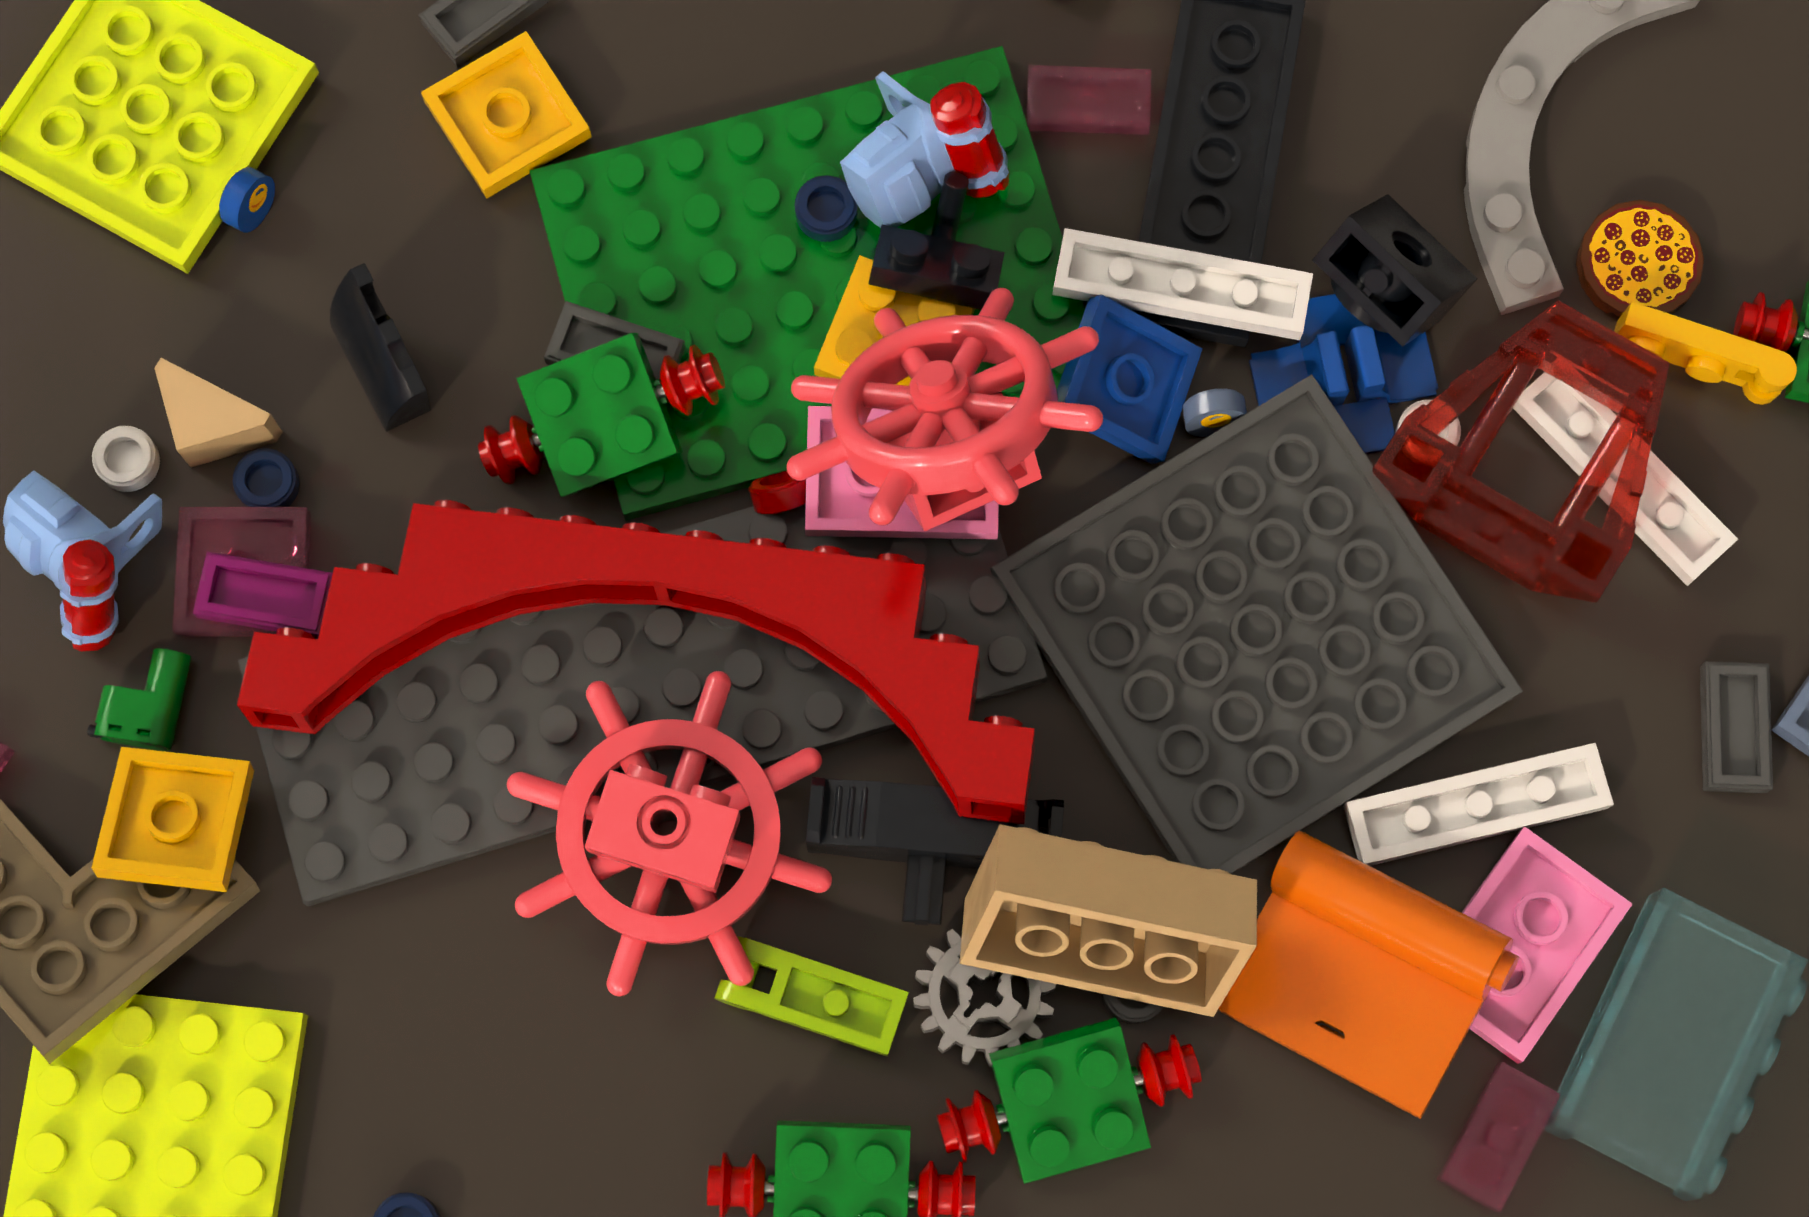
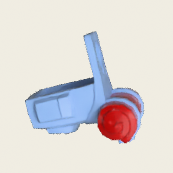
M884 71L875 77L887 109L894 117L877 126L871 134L864 138L840 161L850 193L861 212L880 228L882 224L897 228L923 213L931 206V201L941 193L944 177L950 172H958L968 178L969 185L966 195L974 198L989 197L998 190L1006 189L1009 185L1008 158L994 132L990 108L976 86L966 82L952 83L939 90L929 104L914 96Z
M33 470L8 494L3 515L4 540L6 548L27 572L33 576L44 574L60 590V597L63 600L60 605V617L63 626L62 635L72 641L74 649L81 652L98 651L110 644L116 633L115 628L119 623L118 604L114 600V591L118 586V573L161 530L162 499L154 493L151 494L119 525L108 528L101 520L63 490ZM145 520L139 532L129 541L135 529Z

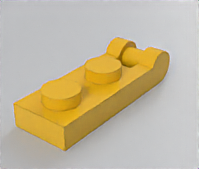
M1632 301L1618 319L1610 342L1611 344L1626 348L1625 352L1636 360L1647 363L1665 361L1686 368L1685 372L1690 377L1708 383L1725 381L1741 386L1748 400L1760 405L1768 404L1775 400L1782 390L1794 380L1797 373L1795 360L1784 351Z

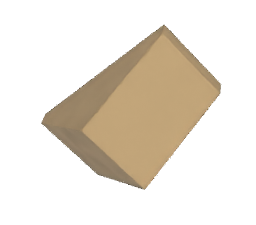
M160 358L154 369L176 450L191 468L276 443L283 431L270 413L163 358Z

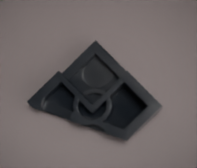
M363 263L350 269L337 288L330 308V325L387 432L431 411L427 390L406 350L393 319L386 313L375 293L372 282L374 280L366 264Z

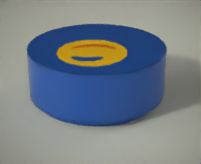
M246 167L236 172L228 181L221 195L219 204L221 220L244 233L256 229L268 214L274 200L275 182L272 177L252 167Z

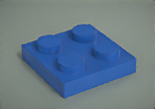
M1102 294L1089 298L1079 328L1089 326L1095 329L1099 336V343L1093 351L1066 363L1057 388L1058 402L1098 407L1103 414V423L1098 430L1089 433L1150 464L1164 462L1203 348Z

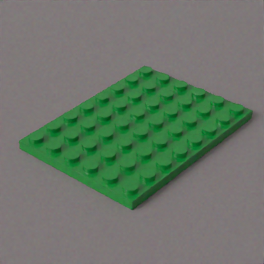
M1003 46L889 75L914 96L929 104L939 90L952 83L966 82L976 86L990 108L994 132L998 142L1006 152L1009 185L1005 190H998L989 197L974 198L966 195L955 241L1005 252L998 288H1006L1014 296V304L1005 319L1006 322L1025 330L1040 345L1078 329L1085 311L1083 301L1052 295L1063 237ZM876 79L529 170L565 302L568 301L684 340L686 348L680 364L689 360L690 346L695 344L703 355L709 352L714 354L724 376L725 388L717 390L719 397L717 405H712L704 396L693 400V412L687 416L673 407L670 402L665 404L683 452L614 479L625 521L750 487L755 479L786 471L788 460L792 456L807 450L808 406H832V404L796 399L791 392V384L800 375L816 376L814 375V365L858 257L861 255L874 260L881 228L868 219L857 205L856 223L846 236L831 242L814 240L808 237L797 223L795 199L799 189L812 178L828 175L840 178L846 182L840 161L864 138L871 134L877 126L894 117L887 109ZM940 194L931 201V206L923 213L897 228L931 235ZM975 309L973 315H979L981 310ZM981 362L975 374L996 364ZM1066 363L1051 369L1056 390ZM1024 382L1002 391V394L1009 397H1020Z

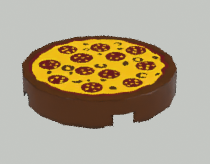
M1644 200L1618 203L1599 214L1584 234L1576 260L1581 287L1593 304L1605 313L1610 314L1612 312L1619 317L1631 301L1669 314L1675 313L1686 304L1701 282L1704 264L1699 237L1687 220L1664 204Z

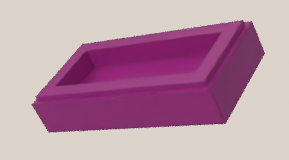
M207 551L193 614L200 619L270 631H277V629L284 627L296 628L309 632L318 639L333 573Z

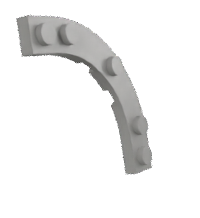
M1550 0L1521 26L1502 51L1483 86L1473 111L1466 139V185L1464 187V201L1470 233L1501 315L1557 298L1564 290L1535 215L1529 174L1531 142L1536 121L1544 101L1554 84L1573 62H1576L1601 42L1638 25L1695 8L1700 0Z

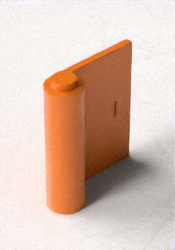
M1299 830L1283 850L1273 872L1270 885L1272 893L1257 918V946L1218 1011L1421 1119L1491 988L1502 992L1509 982L1519 960V956L1510 952L1513 939ZM1319 1023H1324V1024H1326V1025H1328V1026H1330V1027H1332V1028L1338 1030L1339 1032L1343 1033L1345 1036H1343L1342 1034H1340V1033L1334 1031L1333 1029H1331V1028H1329V1027H1327V1026H1325V1025H1317V1024H1319Z

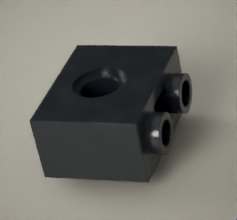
M1389 194L1349 215L1312 259L1331 278V285L1335 295L1354 317L1377 331L1389 333L1402 347L1439 323L1478 279Z

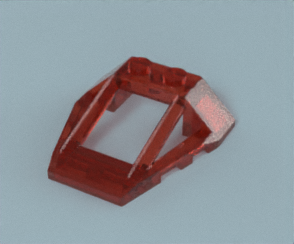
M1557 300L1501 343L1499 349L1471 371L1466 370L1453 380L1449 388L1426 406L1422 404L1409 414L1374 465L1372 472L1421 527L1516 583L1535 592L1597 603L1632 547L1638 506L1644 490L1652 439L1656 432L1670 363ZM1537 368L1618 413L1551 523L1471 477ZM1502 376L1460 447L1438 436ZM1627 449L1601 530L1584 520Z

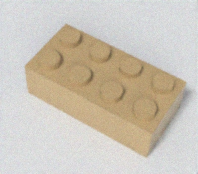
M999 824L965 897L959 964L1214 1017L1257 946V880L1232 875L1221 869L1195 867L1168 861L1156 855H1140L1104 847L1096 842H1080L1039 833L1031 828H1016Z

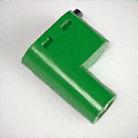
M156 648L153 650L145 690L104 685L95 719L96 725L90 724L87 734L90 737L101 738L100 740L171 751L192 657L182 652Z

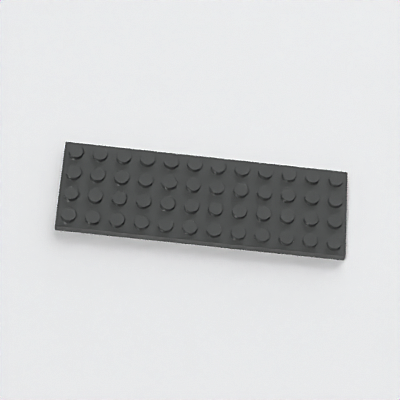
M805 503L794 509L773 514L757 513L752 506L665 532L666 534L685 536L689 531L702 530L715 533L722 537L724 541L749 543L754 538H769L785 544L787 548L812 551L817 546H834L848 551L851 556L874 559L884 553L907 556L916 564L925 565L927 590L919 638L929 639L934 634H952L966 639L970 645L979 646L980 673L975 704L1047 681V674L1036 641L1007 598V592L998 578L991 573L992 566L1008 557L999 528L997 540L806 536ZM590 603L519 614L450 638L384 675L316 734L256 727L302 901L303 904L309 907L555 832L558 810L512 796L507 789V780L515 772H525L567 785L574 770L583 758L606 739L586 698L587 687L594 681H603L610 686L629 725L632 726L661 719L692 721L707 676L714 671L725 672L731 679V688L717 730L742 745L761 768L769 767L804 748L811 747L821 751L897 728L898 726L863 690L803 649L738 621L666 605ZM248 657L238 659L242 677H244ZM663 749L644 753L652 770L667 776L664 787H671L683 750ZM707 758L699 785L706 786L732 778L733 776L717 762ZM621 766L614 770L625 774ZM607 778L595 795L601 797Z

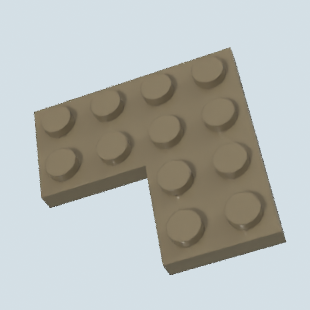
M0 799V1007L47 1062L51 1064L260 892L254 879L235 859L227 892L98 878L91 868L93 859L70 877Z

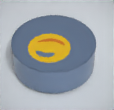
M1211 389L1199 392L1191 396L1182 408L1186 431L1198 437H1208L1247 413L1244 396L1231 389Z

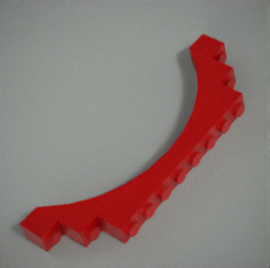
M438 500L434 503V506L413 503L398 575L384 566L370 563L358 564L355 569L334 567L318 639H315L311 633L296 628H279L276 634L254 631L237 706L253 727L316 734L384 675L450 638L519 614L590 603L666 605L743 623L803 649L859 687L914 743L952 802L958 816L1025 824L1035 751V728L1023 727V723L1017 719L1006 716H989L984 719V722L973 721L980 673L979 646L970 645L966 639L952 634H934L929 639L919 638L927 590L925 565L916 564L907 556L884 553L878 555L876 559L851 556L848 551L842 548L826 545L814 547L812 551L787 548L785 544L769 538H754L749 543L724 541L719 535L702 530L689 531L685 536L660 533L655 527L643 523H626L622 528L600 526L591 519L577 515H565L560 517L559 521L534 518L527 511L510 507L500 508L496 513L471 510L467 505L452 500Z

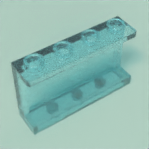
M1664 887L1647 897L1540 1128L1563 1140L1574 1138L1672 1188L1674 1190L1673 1195L1684 1201L1701 1199L1704 1192L1708 1194L1713 1193L1727 1167L1728 1160L1721 1156L1728 1137L1731 1132L1736 1135L1741 1132L1753 1110L1754 1099L1747 1095L1757 1073L1765 1075L1778 1055L1781 1040L1774 1037L1782 1017L1784 1014L1791 1016L1804 997L1807 981L1801 979V975L1808 959Z

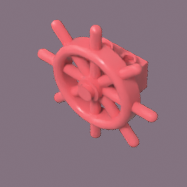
M996 288L993 290L979 315L937 317L906 326L895 310L882 308L876 313L874 324L883 338L863 351L850 364L841 379L800 375L793 380L791 392L796 399L832 404V423L836 437L792 456L787 462V472L791 478L801 481L846 461L860 478L880 488L870 505L869 516L875 524L881 526L888 525L894 520L904 501L924 532L991 501L1004 506L1010 505L1016 501L1020 488L1042 479L1034 450L1044 440L1051 428L1094 432L1101 427L1103 414L1098 407L1058 402L1057 390L1051 370L1093 351L1099 343L1098 333L1092 327L1083 326L1040 345L1025 330L1005 321L1014 304V296L1006 288ZM981 362L996 364L975 374ZM908 376L912 379L909 386L895 385ZM1024 382L1020 397H1009L1002 394V391ZM872 408L892 411L867 422Z
M714 671L707 676L692 721L661 719L632 726L629 725L610 686L603 681H594L587 687L586 698L606 739L583 758L574 770L567 785L525 772H515L507 780V789L512 796L558 810L556 842L563 870L562 873L521 893L515 900L516 912L524 918H531L576 895L584 907L598 920L622 934L606 982L608 991L614 996H625L631 991L647 943L679 945L709 938L729 980L737 986L749 984L753 979L754 969L732 925L745 916L756 904L771 879L815 893H823L832 885V875L826 868L779 853L781 823L774 793L818 771L822 765L820 752L815 748H804L762 769L742 745L717 730L731 688V679L725 672ZM663 749L683 750L670 788L664 787L667 776L653 771L644 753ZM707 758L725 768L738 783L720 792L700 786L699 782ZM621 766L625 774L614 770ZM607 778L601 797L595 795ZM748 806H751L754 820L753 845L734 839L741 818L739 811ZM586 820L592 821V825L585 843ZM587 851L595 854V856L588 858ZM725 864L743 869L744 871L735 885L718 900L715 893L717 892ZM633 866L642 869L643 872L631 908L611 896L600 882ZM668 878L680 881L695 912L679 916H656Z

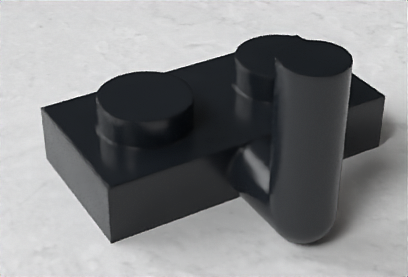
M950 172L945 175L931 235L882 224L870 273L869 285L981 310L991 292L998 288L1005 252L955 241L969 185V180L965 175L958 172Z

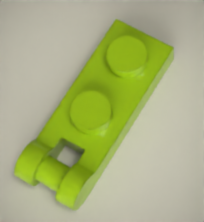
M737 936L753 966V979L744 986L733 984L729 978L727 980L721 979L714 999L733 1007L752 1011L888 1057L909 992L748 938ZM759 967L777 971L769 994L752 989Z

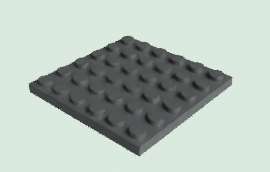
M1312 374L991 568V573L998 578L1007 592V598L1036 641L1040 651L1173 860L1177 863L1205 869H1221L1233 874L1294 836L1299 830L1302 831L1523 692Z

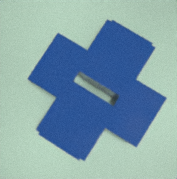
M1335 294L1309 298L1304 331L1301 339L1297 340V344L1275 350L1251 353L1249 366L1258 406L1312 374L1365 454L1398 448L1389 404L1437 395L1438 384L1426 331L1402 347L1389 333L1373 330V328L1354 317L1342 305ZM1343 345L1357 401L1349 404H1343L1349 393L1339 347Z

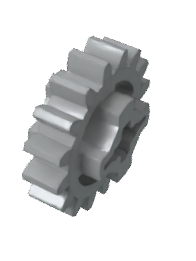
M953 929L946 933L949 950L944 953L932 946L928 948L926 955L935 967L933 971H916L915 980L929 987L928 993L914 997L913 1004L914 1008L930 1009L931 1016L921 1024V1029L923 1033L939 1029L944 1034L938 1046V1050L942 1054L951 1049L954 1044L963 1047L961 1054L962 1064L969 1065L975 1051L984 1052L989 1067H992L989 1053L1005 1047L1009 1048L1020 1045L1019 1039L1023 1035L1033 1041L1041 1039L1043 1033L1033 1021L1035 1017L1044 1019L1053 1016L1054 1008L1047 1003L1041 1002L1040 999L1041 995L1054 991L1056 984L1025 978L1028 988V1004L1025 1010L1021 1007L1022 1004L1016 1001L1012 995L1011 980L1015 975L1003 973L999 978L998 988L995 993L996 999L1001 1004L995 1007L990 1003H985L980 1009L976 1008L966 1018L964 1016L970 1009L973 991L968 985L973 981L977 985L983 986L989 979L993 980L999 972L959 964L961 937ZM942 979L946 980L947 984L955 989L957 993L958 1007L950 1019L945 1015L941 1005L940 985ZM994 1022L1009 1030L1002 1035L990 1038L968 1035L976 1025Z

